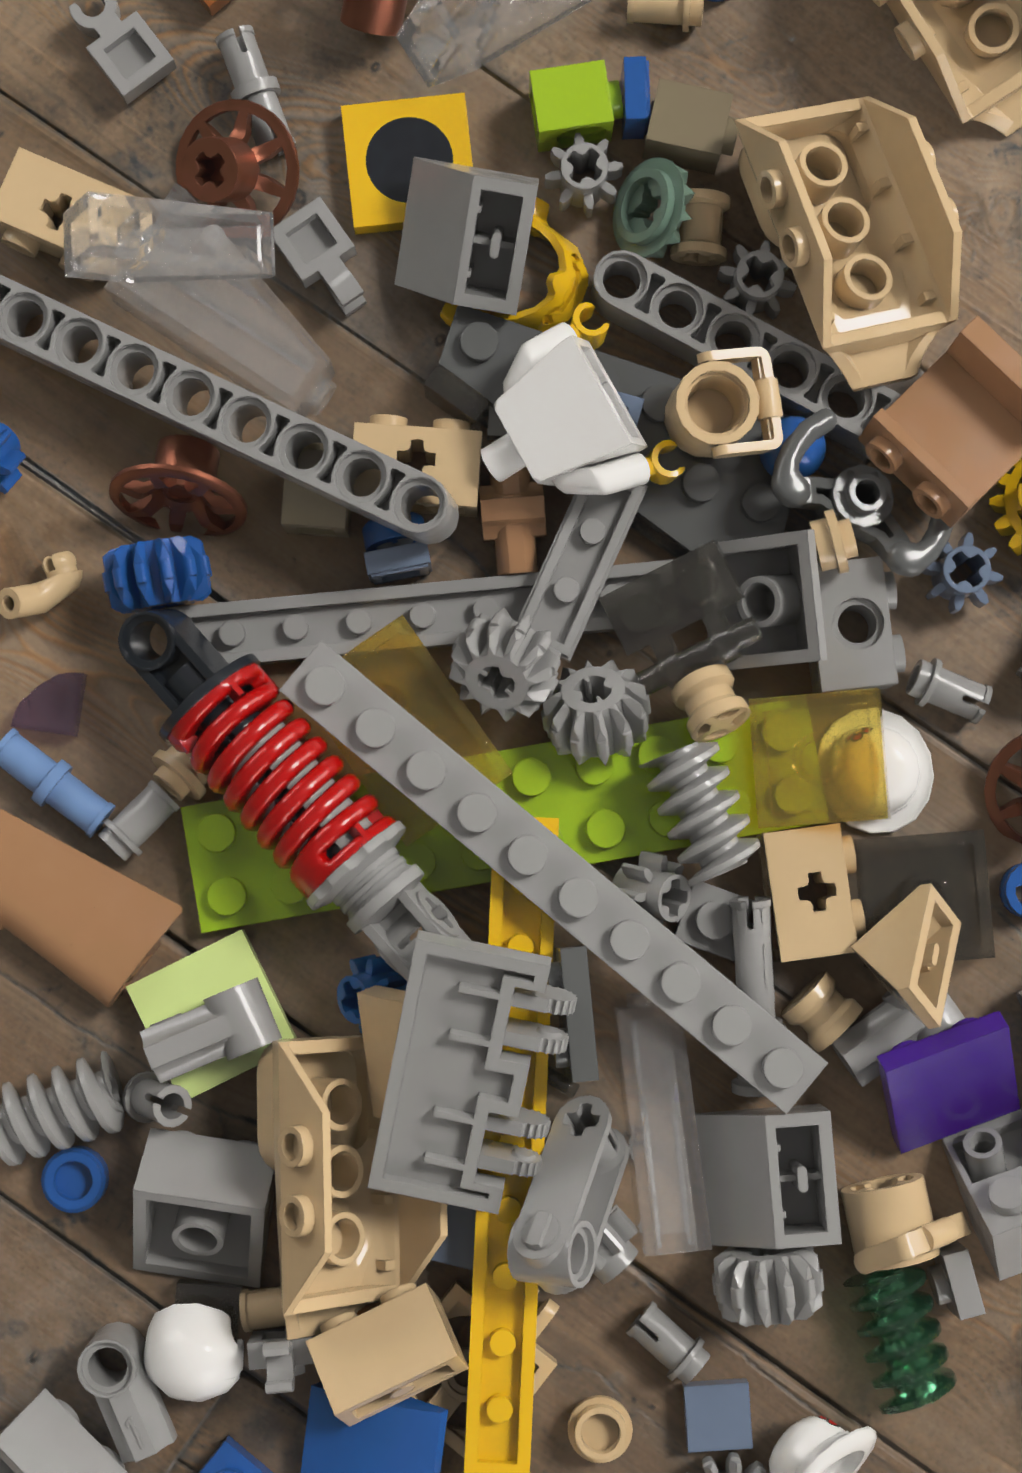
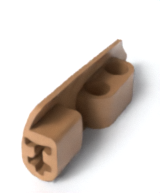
M0 808V930L7 929L107 1008L111 1007L126 991V986L133 982L163 942L160 939L183 913V907Z

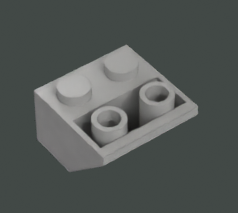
M414 157L394 285L453 305L516 315L539 178Z
M821 1104L794 1105L787 1114L778 1107L692 1114L702 1240L704 1245L787 1249L842 1244L831 1111Z
M1022 1108L1017 1111L942 1138L945 1153L973 1229L999 1281L1022 1273Z

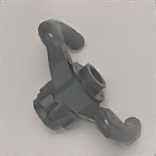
M824 408L800 422L792 434L784 441L774 462L771 489L774 496L786 507L814 511L817 515V520L824 518L823 511L833 509L837 521L850 519L855 539L869 545L892 572L907 577L920 575L938 558L950 539L953 527L950 528L941 519L931 517L922 540L918 543L910 542L907 534L891 514L894 501L891 483L876 468L863 464L849 467L835 479L803 477L799 471V464L805 452L817 439L835 428L837 417L832 410Z

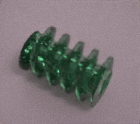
M911 1265L903 1268L875 1271L866 1275L859 1273L843 1283L844 1287H861L864 1290V1295L850 1303L849 1308L851 1312L870 1313L872 1320L859 1327L856 1332L860 1338H878L880 1344L864 1354V1359L866 1363L885 1364L887 1368L886 1371L871 1380L873 1388L893 1389L894 1392L893 1397L879 1405V1410L882 1414H899L920 1409L939 1400L953 1389L957 1382L954 1371L942 1366L948 1360V1348L944 1343L933 1341L941 1333V1324L937 1318L925 1316L932 1310L934 1301L929 1293L917 1290L924 1285L927 1279L925 1271L921 1267Z

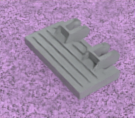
M418 930L367 1188L499 1214L505 1177L477 1172V1168L509 1175L515 1174L519 1177L525 1176L526 1178L528 1176L534 1177V1175L540 1173L543 1158H541L542 1155H539L538 1152L513 1144L484 1139V1133L487 1130L517 1137L523 1136L527 1139L533 1138L535 1140L547 1137L549 1133L550 1117L540 1113V1111L521 1107L531 1055L502 1050V1047L504 1045L552 1055L565 1053L569 1036L564 1030L550 1025L509 1017L511 1006L561 1016H569V1014L575 1012L576 994L566 989L547 985L552 957Z

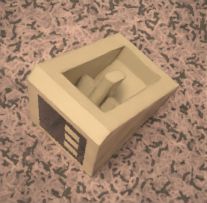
M929 883L919 885L851 947L878 981L928 1029L941 1026L961 922L935 887Z

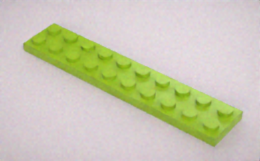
M807 696L750 706V717L744 724L721 738L707 741L718 742L720 750L706 762L707 766H728L730 774L716 786L717 789L738 790L740 794V799L727 810V813L748 814L750 818V823L737 834L738 838L830 822ZM689 717L648 724L649 729L646 732V741L634 743L630 757L616 753L610 755L606 766L598 757H590L583 764L579 765L572 753L558 755L552 742L462 757L533 817L559 818L558 838L589 864L639 856L641 851L656 853L689 847L691 845L689 839L669 840L667 833L681 821L679 815L659 816L657 809L671 796L670 792H649L647 784L661 772L660 769L639 768V765L695 742L687 730ZM379 773L357 776L360 779L361 785L359 790L350 799L355 802L364 795H374L379 804L377 809L383 816H391L396 821H401L406 829L395 848L399 851V855L407 860L406 863L412 866L416 863L425 873L420 882L430 893L491 882V867ZM224 800L180 807L201 933L341 909L340 906H336L334 902H331L316 910H312L307 904V899L291 882L289 873L291 868H279L274 863V850L262 849L257 843V831L246 830L241 825V813L229 811L224 804Z

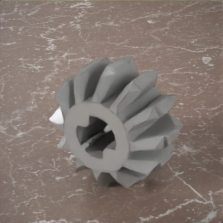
M504 607L498 613H495L493 618L480 613L477 618L471 621L464 633L459 634L452 647L453 653L451 657L454 660L450 666L449 678L462 684L460 687V700L476 699L480 703L481 715L491 709H496L505 722L515 716L517 711L530 717L533 712L539 709L541 703L546 701L547 697L552 696L558 684V679L556 678L559 674L557 670L561 664L560 656L562 652L549 647L551 643V630H533L531 628L530 614L520 619L519 622L513 621Z
M587 659L584 668L578 671L562 668L561 678L558 680L552 696L547 697L546 701L542 702L544 710L541 711L543 729L547 731L548 738L551 739L558 755L572 753L579 765L583 764L590 757H598L605 766L609 756L614 753L630 757L634 743L646 741V732L649 729V714L651 713L649 694L646 693L645 685L640 684L635 670H619L613 659L602 667H593Z
M729 1246L724 1252L714 1258V1273L712 1274L713 1293L716 1296V1302H718L723 1319L730 1322H739L744 1327L764 1325L768 1328L775 1324L789 1326L793 1320H807L815 1311L823 1306L822 1291L825 1290L823 1269L819 1267L818 1254L814 1253L813 1247L763 1249Z

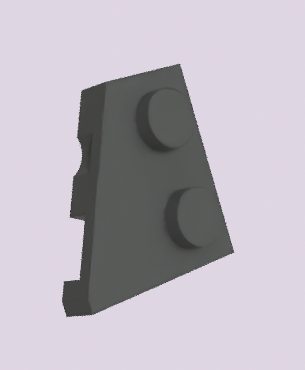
M582 945L555 948V962H551L547 985L572 991L573 994H576L577 1003L573 1014H569V1016L558 1015V1029L568 1033L569 1040L565 1053L553 1055L555 1069L562 1068V1074L572 1083L599 1080L587 947Z

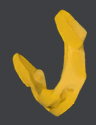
M536 197L530 235L549 241L558 255L559 269L557 272L550 273L546 280L547 296L535 307L519 311L516 315L476 309L541 332L571 319L575 308L581 304L589 281V275L578 247L548 225L547 216L550 206L547 202ZM446 302L440 312V317L451 327L458 305Z

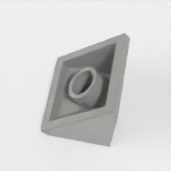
M814 529L698 545L711 665L726 664L730 670L828 660Z

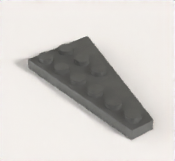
M457 306L438 369L484 404L494 409V403L504 394L503 381L520 346L542 332L470 307ZM594 350L618 392L644 398L637 428L648 447L638 453L643 454L645 457L661 441L672 440L664 423L665 406L672 391L682 379ZM756 419L752 429L737 443L761 441L762 430L758 419ZM677 446L671 452L659 454L658 461L665 470L674 471L679 467H685V471L669 484L659 485L649 480L645 484L648 488L635 515L657 533H663L693 556L692 559L700 564L698 545L783 533L791 508L784 506L772 493V476L764 468L760 454L713 459L709 457H695L682 451Z

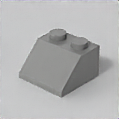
M150 1128L133 1188V1269L260 1288L276 1185L275 1170L265 1164L260 1155L258 1143L250 1140L235 1141L196 1135L184 1130L169 1131Z
M46 1388L0 1432V1473H128L119 1455L109 1447L101 1445L80 1424L79 1417L74 1409L66 1402L56 1399Z

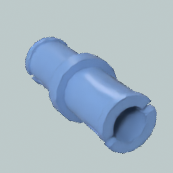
M15 728L11 729L1 739L0 767L33 792L31 799L41 807L46 803L86 832L85 834L89 838L93 837L104 824L102 821L106 817L109 818L115 809V805L107 802L72 775L73 767L63 759L57 763L21 736Z

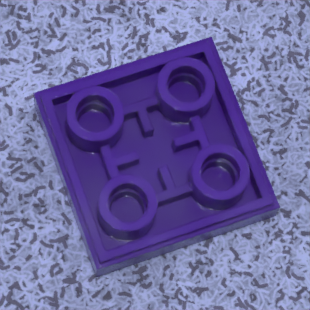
M1000 1011L979 1018L962 1019L950 1029L918 1041L907 1040L901 1042L890 1051L877 1056L892 1137L901 1154L1020 1109L1010 1030Z

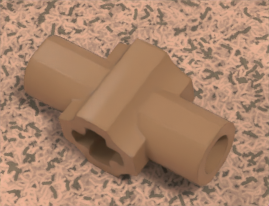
M524 467L502 482L497 481L488 470L490 486H479L483 542H494L497 576L539 572L536 538L547 536L543 484L531 482V475L527 467Z

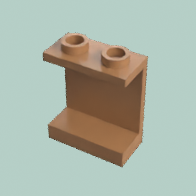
M978 315L958 334L948 350L886 410L881 408L871 418L858 438L865 446L867 456L876 467L885 473L894 474L912 491L914 501L924 513L932 518L941 519L950 528L1022 458V357Z

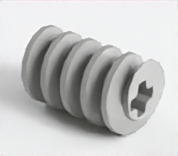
M694 742L639 765V768H659L661 771L647 784L649 792H670L671 796L657 809L659 816H680L681 821L667 833L669 840H690L691 845L677 857L679 864L699 863L701 869L687 881L688 886L707 881L747 863V859L760 847L758 838L737 837V834L750 823L748 814L727 813V810L740 799L738 790H718L716 787L730 774L728 766H707L706 762L720 750L718 742Z
M103 1050L101 1051V1071L94 1073L87 1061L81 1057L76 1059V1079L69 1080L62 1068L57 1065L51 1069V1087L45 1089L34 1073L27 1075V1095L20 1097L13 1084L9 1081L3 1083L1 1087L0 1158L9 1166L22 1164L26 1158V1152L34 1158L46 1156L50 1151L51 1143L59 1150L69 1149L75 1142V1135L83 1141H93L99 1135L100 1125L105 1131L112 1134L120 1132L124 1125L125 1110L122 1101V1085L112 1059Z

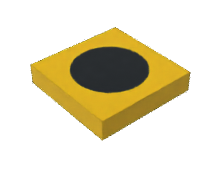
M465 92L341 106L355 235L403 230L414 157L473 167Z

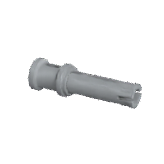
M749 896L730 899V907L732 908L736 986L786 1027L782 1018L775 1015L770 909L772 898L755 896V901L752 902L753 923L750 922ZM738 1073L737 1077L731 1080L732 1093L746 1097H765Z

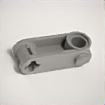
M591 1095L579 1096L568 1101L558 1111L541 1154L543 1161L540 1173L534 1175L520 1215L511 1229L508 1240L507 1260L512 1277L520 1282L537 1283L545 1292L553 1295L567 1294L577 1288H583L589 1282L594 1272L597 1251L629 1158L630 1149L624 1135L611 1127L612 1116L606 1103L598 1097Z

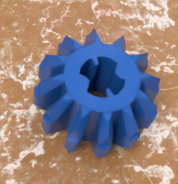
M175 536L138 541L134 544L121 545L118 548L110 549L102 557L104 568L102 579L105 593L109 596L111 608L122 614L194 604L197 601H203L212 593L210 560L205 553L203 542L193 536Z

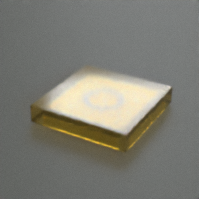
M879 688L748 699L751 710L750 726L758 828L891 819L881 690Z

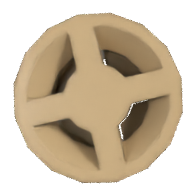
M713 664L697 669L678 681L671 690V697L676 707L686 711L689 717L687 730L695 742H707L721 738L739 728L750 717L751 710L746 700L741 696L735 695L732 689L734 677L726 664Z
M823 971L812 979L787 1004L781 1016L790 1025H800L808 1034V1044L819 1053L831 1045L851 1026L863 1008L855 999L844 998L836 990V980L827 971Z

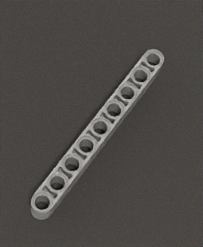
M0 275L1 345L417 542L428 545L440 543L449 538L456 529L459 520L458 505L446 488L432 476ZM43 314V323L38 332L32 336L25 337V329L28 322L33 317ZM98 339V349L93 358L87 362L79 363L78 356L84 344ZM153 365L154 373L150 382L140 389L133 390L132 382L137 371L144 366ZM208 390L210 399L204 411L197 415L188 416L187 406L192 396L200 391ZM255 417H266L267 424L261 437L253 442H243L242 432L248 421ZM311 443H322L324 452L318 464L310 469H299L298 457L303 448ZM366 470H380L381 481L376 491L368 496H355L354 484L357 477ZM424 496L439 498L440 506L438 513L432 520L423 524L411 522L410 513L412 506L417 500Z

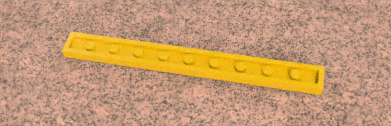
M534 817L558 837L559 818ZM491 868L488 944L552 957L551 962H553L555 920ZM513 1006L510 1008L509 1017L550 1025V1013ZM503 1045L502 1050L531 1055L521 1107L546 1114L549 1053L545 1054L544 1052H534ZM487 1130L484 1133V1139L532 1149L538 1152L539 1155L542 1154L545 1146V1137L535 1140L533 1138L527 1139L523 1136L517 1137ZM478 1168L477 1172L505 1177V1184L499 1214L478 1210L475 1212L464 1473H530L538 1284L520 1282L512 1277L508 1268L507 1248L511 1229L520 1215L533 1177H519L515 1174L509 1175Z

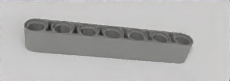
M626 250L613 251L605 255L596 265L591 288L592 304L595 306L596 311L608 321L687 363L697 366V354L718 350L715 339L722 334L732 333L742 338L747 347H762L766 349L770 354L772 366L785 362L793 364L799 369L803 383L796 388H786L779 385L783 414L808 418L821 409H830L828 405L829 394L833 392L849 394L857 404V415L852 418H843L836 415L837 424L835 428L825 434V436L869 459L865 446L858 438L871 418L881 408L884 410L889 408L901 396L900 393L884 385L854 392L830 356L636 253ZM614 275H623L629 277L635 283L637 291L628 298H616L606 291L603 283ZM670 304L681 305L689 311L692 322L684 328H673L663 322L659 311ZM751 362L732 363L742 368L754 381Z

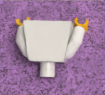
M584 302L579 304L575 308L570 325L565 322L559 323L520 346L503 381L504 394L494 403V409L507 434L481 449L482 459L489 472L497 481L502 482L524 467H527L537 484L555 485L565 494L609 495L647 484L649 480L659 485L669 484L685 471V467H679L674 471L665 470L658 461L659 454L671 452L678 446L672 440L661 441L645 457L643 454L638 453L648 446L594 351L604 343L610 324L605 323L596 330H589L581 324L592 317L595 309L592 303Z

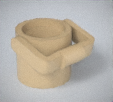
M762 347L712 350L697 354L698 365L683 377L672 391L665 406L664 423L672 441L682 451L695 457H709L713 459L764 454L778 448L783 441L780 418L784 416L778 378H775L773 375L771 357L768 351ZM751 362L754 381L742 368L732 363ZM756 419H758L761 423L763 441L737 443L752 429Z
M902 1173L876 1177L848 1185L840 1191L854 1251V1265L864 1275L875 1271L903 1268L931 1260L940 1254L941 1247L972 1234L963 1211L935 1221L933 1220L924 1175L921 1173Z

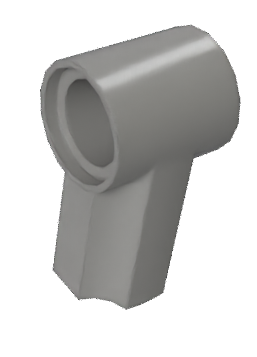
M258 977L204 999L205 1005L183 1014H176L140 1031L143 1050L160 1084L225 1056L229 1061L282 1038Z
M887 991L882 996L884 1002L853 1022L831 1044L836 1055L858 1085L863 1087L880 1075L877 1056L890 1051L901 1042L907 1040L918 1041L950 1029L955 1023L965 1019L948 992L939 1028L928 1029Z
M114 1322L106 1324L95 1333L78 1359L77 1373L79 1381L85 1390L95 1396L122 1462L134 1461L136 1463L157 1454L161 1449L174 1443L178 1434L158 1387L150 1380L144 1366V1337L132 1325ZM107 1347L116 1349L126 1359L127 1369L122 1371L109 1370L99 1360L98 1350Z

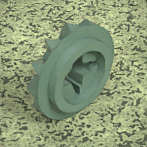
M655 157L643 161L630 172L618 192L613 210V232L621 250L636 253L645 259L647 257L663 258L668 244L680 243L679 228L682 222L692 219L685 211L686 205L695 194L686 185L688 178L686 170L675 165L671 160ZM659 199L661 200L660 208L657 209ZM654 212L653 221L648 220L647 218Z

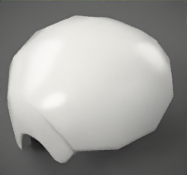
M199 1303L173 1304L154 1314L146 1335L144 1366L150 1380L166 1395L177 1400L203 1402L227 1393L240 1379V1372L243 1370L244 1343L242 1339H238L237 1343L235 1342L232 1335L231 1319L228 1314L222 1310Z

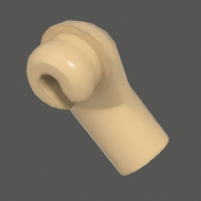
M63 551L44 557L42 568L46 573L47 579L32 584L3 588L0 591V614L9 620L44 614L80 588L83 570H78L76 556L70 551Z

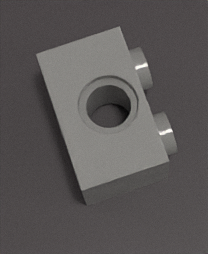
M879 556L847 560L849 572L842 574L838 573L837 568L822 572L818 563L828 660L809 662L813 698L888 689L899 683L897 673L905 671L906 656L903 639L900 634L892 635L889 610L897 608L896 581L892 571L884 572L883 561ZM853 611L864 617L868 624V635L864 642L853 643L842 636L838 627V620L842 612Z

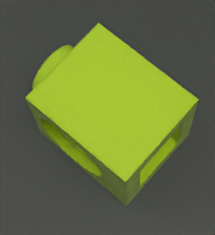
M605 60L529 71V99L538 152L551 151L553 147L561 149L570 148L574 145L575 133H580L584 142L598 144L603 139L611 142L614 120L623 118V102L619 81H608Z

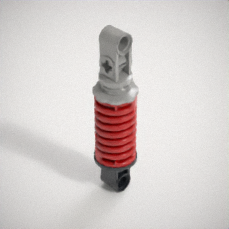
M179 610L143 611L135 613L126 619L118 636L120 652L126 662L136 670L172 712L161 727L159 736L167 744H172L177 751L186 754L191 753V767L196 773L208 775V787L214 793L224 794L223 798L226 808L229 811L241 813V825L246 830L257 831V843L262 849L274 850V863L279 868H291L289 872L291 882L307 899V904L312 910H316L331 902H334L336 906H340L343 914L348 916L349 921L346 925L355 935L363 931L373 942L376 950L385 962L402 975L407 982L416 937L411 941L410 936L420 927H422V931L472 941L459 927L449 909L422 885L420 880L425 873L416 863L412 866L406 863L407 860L399 855V851L395 847L406 829L401 821H396L391 816H383L377 809L379 804L374 795H364L355 802L350 799L359 790L361 785L360 779L355 774L349 773L336 782L334 781L342 772L344 761L340 756L334 754L326 757L320 763L318 762L328 749V744L323 737L314 736L302 744L312 729L311 723L306 718H296L285 725L293 717L295 705L288 699H281L273 703L280 694L279 687L260 667L261 662L254 654L244 655L229 664L194 625L193 621ZM156 623L164 629L167 636V646L161 656L154 651L150 643V633Z

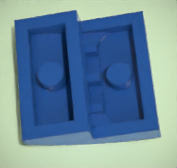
M322 1383L313 1384L310 1391L300 1473H440L448 1409L410 1397L349 1427L334 1416Z

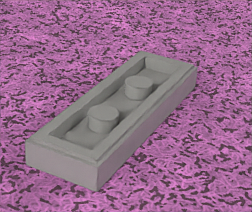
M645 484L609 495L574 494L518 619L519 622L520 619L530 614L531 628L533 630H551V643L549 647L562 652L560 659L568 663L571 661L647 491L648 486Z

